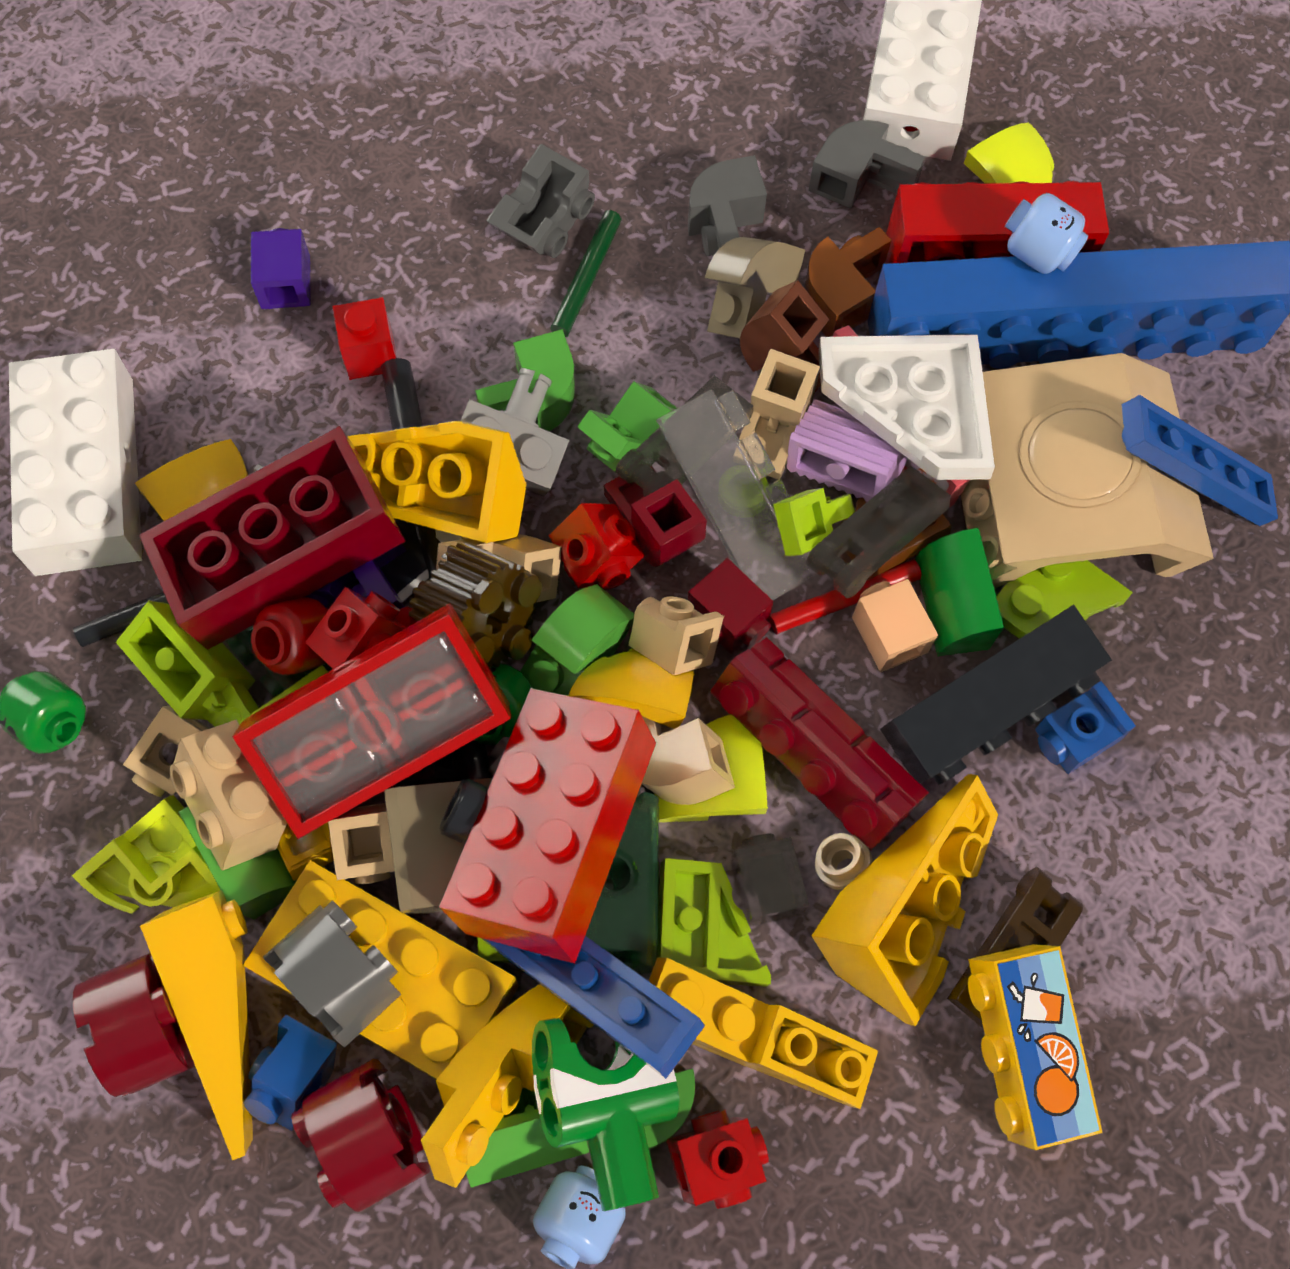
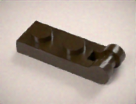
M1038 867L1032 868L1019 881L1015 890L1016 895L975 957L1032 944L1061 946L1083 911V904L1068 892L1063 894L1052 887L1053 881L1051 877ZM1039 906L1047 911L1045 923L1033 915ZM969 964L947 999L983 1028L980 1011L975 1008L969 995L968 979L972 975Z

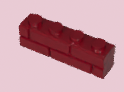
M768 638L763 639L751 649H747L736 656L710 690V693L722 704L723 708L761 742L764 749L773 754L802 783L804 788L819 799L843 823L844 827L851 834L855 835L870 851L892 833L929 793L871 736H867L864 730L790 659H787L784 653Z

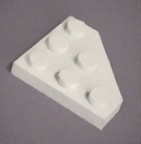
M978 335L820 337L819 364L821 392L934 479H991L995 465Z

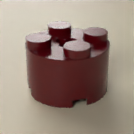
M151 953L75 985L72 1003L76 1026L80 1028L89 1024L94 1043L83 1049L95 1076L110 1095L114 1097L122 1095L123 1097L133 1094L195 1067Z
M375 1058L305 1096L302 1108L291 1114L292 1124L298 1138L306 1148L313 1146L323 1170L317 1173V1180L323 1196L333 1208L346 1203L352 1210L361 1212L425 1176L431 1170L428 1161L418 1162L417 1153L424 1150L421 1142L423 1134L407 1099L398 1084L388 1090L385 1088L378 1076L386 1073L388 1070Z

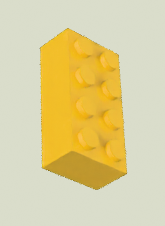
M310 860L243 966L293 996L275 975L274 972L276 970L264 960L263 956L319 905L325 908L333 900L357 926L349 937L363 953L374 945L398 971L390 982L401 995L359 1035L437 1080L456 1054L475 1034L509 1005L519 987L515 976L344 879L337 880L334 873Z

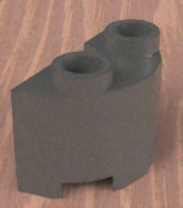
M540 144L522 169V177L517 189L511 195L505 194L486 221L493 228L534 252L556 258L566 246L568 240L567 232L574 225L577 218L583 220L589 214L594 204L595 194L588 190L589 170Z
M332 900L325 908L319 905L266 953L263 958L276 970L274 972L275 975L313 1017L316 1016L337 1042L346 1047L393 1003L401 993L390 982L398 971L374 945L363 953L349 937L357 926Z

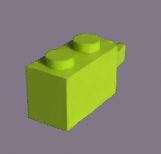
M148 601L116 641L117 645L182 719L207 720L216 727L237 720L239 723L259 709L248 692V689L256 681L223 643L207 650L179 627L167 603Z

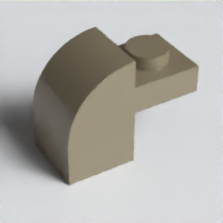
M738 237L726 242L713 256L705 278L718 282L707 332L740 339L743 328L765 303L766 296L798 280L805 249L787 243L748 237Z

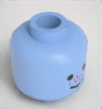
M1050 193L1042 194L1032 204L1023 199L1005 225L1007 229L1012 231L1007 244L1008 251L1042 274L1050 273L1056 268L1064 271L1077 256L1089 236L1083 232L1085 218L1082 213Z
M581 1165L578 1166L576 1172H562L552 1181L533 1218L535 1231L545 1241L541 1252L551 1261L566 1269H575L578 1261L585 1264H598L607 1256L625 1220L626 1212L625 1207L602 1211L592 1168Z

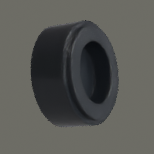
M469 778L461 781L440 824L442 835L460 843L465 840L484 803L488 789L486 786Z

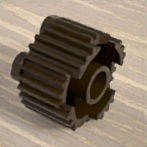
M457 543L456 547L449 545L447 552L441 556L447 561L440 560L438 562L439 569L431 571V580H422L418 587L413 588L412 593L415 594V597L409 603L413 606L409 616L418 622L451 603L490 670L492 666L499 667L501 661L506 663L508 657L514 660L523 658L532 644V632L527 628L534 621L531 619V616L536 613V608L533 607V604L537 602L541 594L542 584L536 575L525 570L523 566L469 543H465V545Z

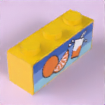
M1032 944L968 959L972 974L968 979L969 995L975 1008L980 1011L985 1033L981 1041L982 1055L988 1069L994 1074L999 1097L995 1100V1114L1001 1130L1007 1135L1008 1141L1032 1150H1039L1103 1133L1061 947Z

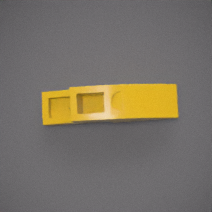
M669 958L656 959L649 982L698 1016L705 1025L692 1043L693 1045L836 1102L861 1109L878 1050L781 1005L766 1004Z
M541 984L532 988L504 1008L480 1029L456 1054L436 1080L444 1108L421 1139L435 1180L456 1188L470 1166H475L482 1159L490 1136L503 1116L510 1114L514 1110L520 1099L522 1088L535 1092L532 1038L535 1026L539 1021L559 1018L569 1033L571 1043L575 1042L576 1044L587 1027L594 1026L593 1023Z

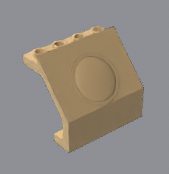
M1123 353L983 372L995 468L991 479L970 480L961 493L967 530L979 528L994 589L1038 568L1059 563L1151 554L1155 574L1163 577H1172L1214 559L1198 491L1167 475L1164 471L1145 460L1132 455L1126 450L1122 439L1124 424L1121 404L1138 395L1143 396L1180 419L1168 372Z

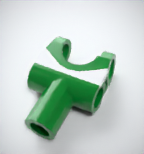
M559 1018L541 1020L536 1024L533 1032L532 1065L534 1090L542 1128L547 1141L555 1148L588 1141L602 1211L614 1210L659 1198L644 1127L670 1121L677 1117L679 1111V1092L674 1069L665 1079L615 1041L616 1051L612 1063L606 1070H600L589 1065L580 1055L576 1043H571L569 1033Z

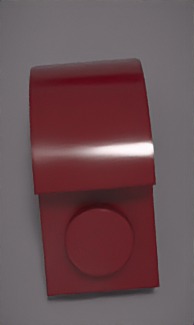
M649 461L604 484V496L610 504H616L622 516L632 525L636 534L635 539L645 554L643 558L652 566L658 567L705 539L707 526L705 516L678 479L666 485Z

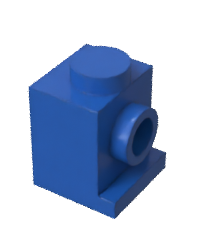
M1100 681L1082 695L1046 716L1035 728V731L1039 735L1038 745L1044 756L1054 765L1060 764L1066 773L1069 774L1120 742L1136 725L1104 683ZM1076 719L1079 720L1088 733L1082 732L1077 727Z
M285 1015L278 1025L276 1047H265L250 1069L248 1079L252 1081V1091L244 1101L247 1111L263 1123L274 1124L276 1122L292 1131L294 1127L291 1114L302 1108L305 1096L323 1087L332 1075L338 1043Z

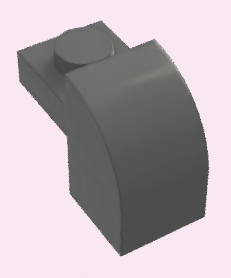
M873 120L850 122L837 128L825 141L813 162L808 191L851 209L866 182L896 194L899 185L918 183L925 156L915 153L907 147L887 141L886 136L889 124Z
M755 155L715 163L701 172L691 187L688 234L689 236L702 235L706 256L715 255L726 242L740 237L737 227L763 223L767 193Z

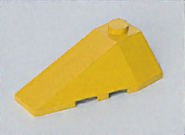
M452 421L435 425L348 436L363 458L393 518L484 543L518 537L526 482L509 432L463 421Z
M967 774L839 893L811 935L837 976L909 1025H917L943 981L949 961L939 957L938 953L947 926L956 929L961 928L966 911L959 907L961 900L960 888L964 877L974 878L978 876L998 817V813L978 775Z
M220 890L168 909L140 925L231 1158L235 1160L245 1156L253 1140L252 1115L244 1106L245 1099L251 1093V1082L248 1079L250 1060L245 966H243L245 953L241 936L247 934L248 931L238 903L235 900L227 902L223 891Z

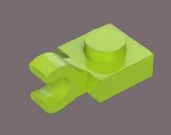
M824 488L806 490L773 504L786 556L803 555L836 540L832 524L855 515L851 494H845L831 500L830 496L825 497Z

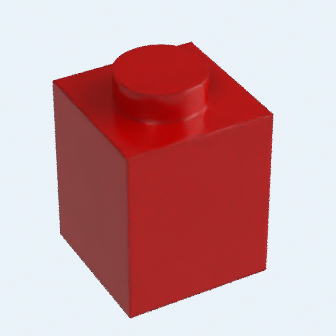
M380 297L332 306L339 348L349 380L381 375L382 364L397 358L384 298Z

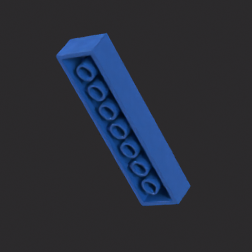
M1290 241L1078 253L1064 271L1056 268L1047 274L1036 271L1015 256L883 264L867 320L870 336L978 335L981 365L990 364L991 367L996 369L1008 368L1018 362L1039 361L1040 364L1066 361L1067 359H1081L1123 353L1128 356L1137 355L1138 358L1143 360L1155 359L1166 353L1186 352L1188 356L1199 357L1215 350L1235 349L1240 354H1248L1264 348L1290 313Z

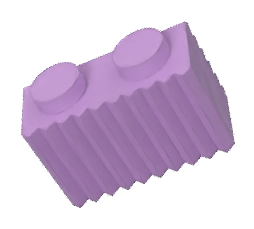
M817 399L813 400L812 406H809L808 411L805 412L799 425H796L795 431L791 433L789 439L787 469L791 473L796 471L799 476L806 475L809 480L816 479L819 484L825 482L828 487L834 486L838 491L844 490L847 494L853 493L856 498L863 497L866 502L873 501L876 506L884 502L907 463L906 456L838 404L831 405Z

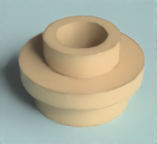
M845 833L833 834L824 839L819 845L816 852L815 869L819 878L826 886L835 890H843L873 862L872 854L868 847L856 836ZM853 859L848 866L837 870V866L841 861Z

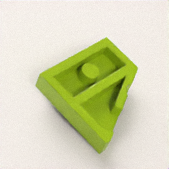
M1085 560L1052 564L1038 568L1013 581H1008L996 597L1004 628L1020 639L1073 604L1084 620H1087L1089 616L1103 610L1123 605L1133 592L1090 561Z
M665 858L660 863L656 959L669 958L723 984L761 987L770 985L771 974L767 965L762 967L748 935L751 932L750 926L743 910L735 904L732 898L733 888L722 863Z

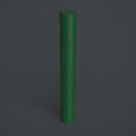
M606 210L550 327L552 332L563 329L565 337L569 336L622 221L621 216L613 210Z

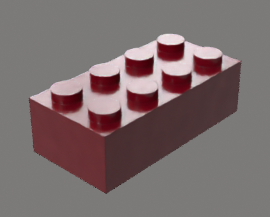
M341 426L139 535L178 626L207 650L253 626L258 613L266 606L305 597L405 542L363 458Z

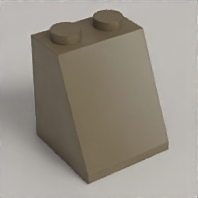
M493 778L476 779L473 781L489 789ZM461 781L396 787L384 790L400 912L416 916L442 911L439 908L469 837L468 834L465 840L460 843L442 835L440 830L444 813Z

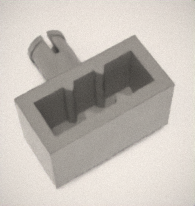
M521 368L505 411H498L469 399L461 421L509 432L525 478L526 490L544 497L552 487L569 439L539 428L535 423L552 381L540 373L532 393H529L528 389L535 371Z

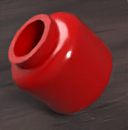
M309 597L266 606L258 613L251 633V644L256 657L269 670L280 675L297 674L324 665L326 662L305 642L328 609L318 600Z

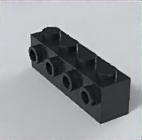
M1073 604L880 728L908 773L917 782L922 783L933 777L939 786L967 768L961 758L973 750L979 748L983 756L1012 739L1007 728L1023 719L1029 727L1054 712L1057 708L1052 699L1067 690L1071 697L1074 698L1100 682L1101 679L1095 671L1112 661V659Z

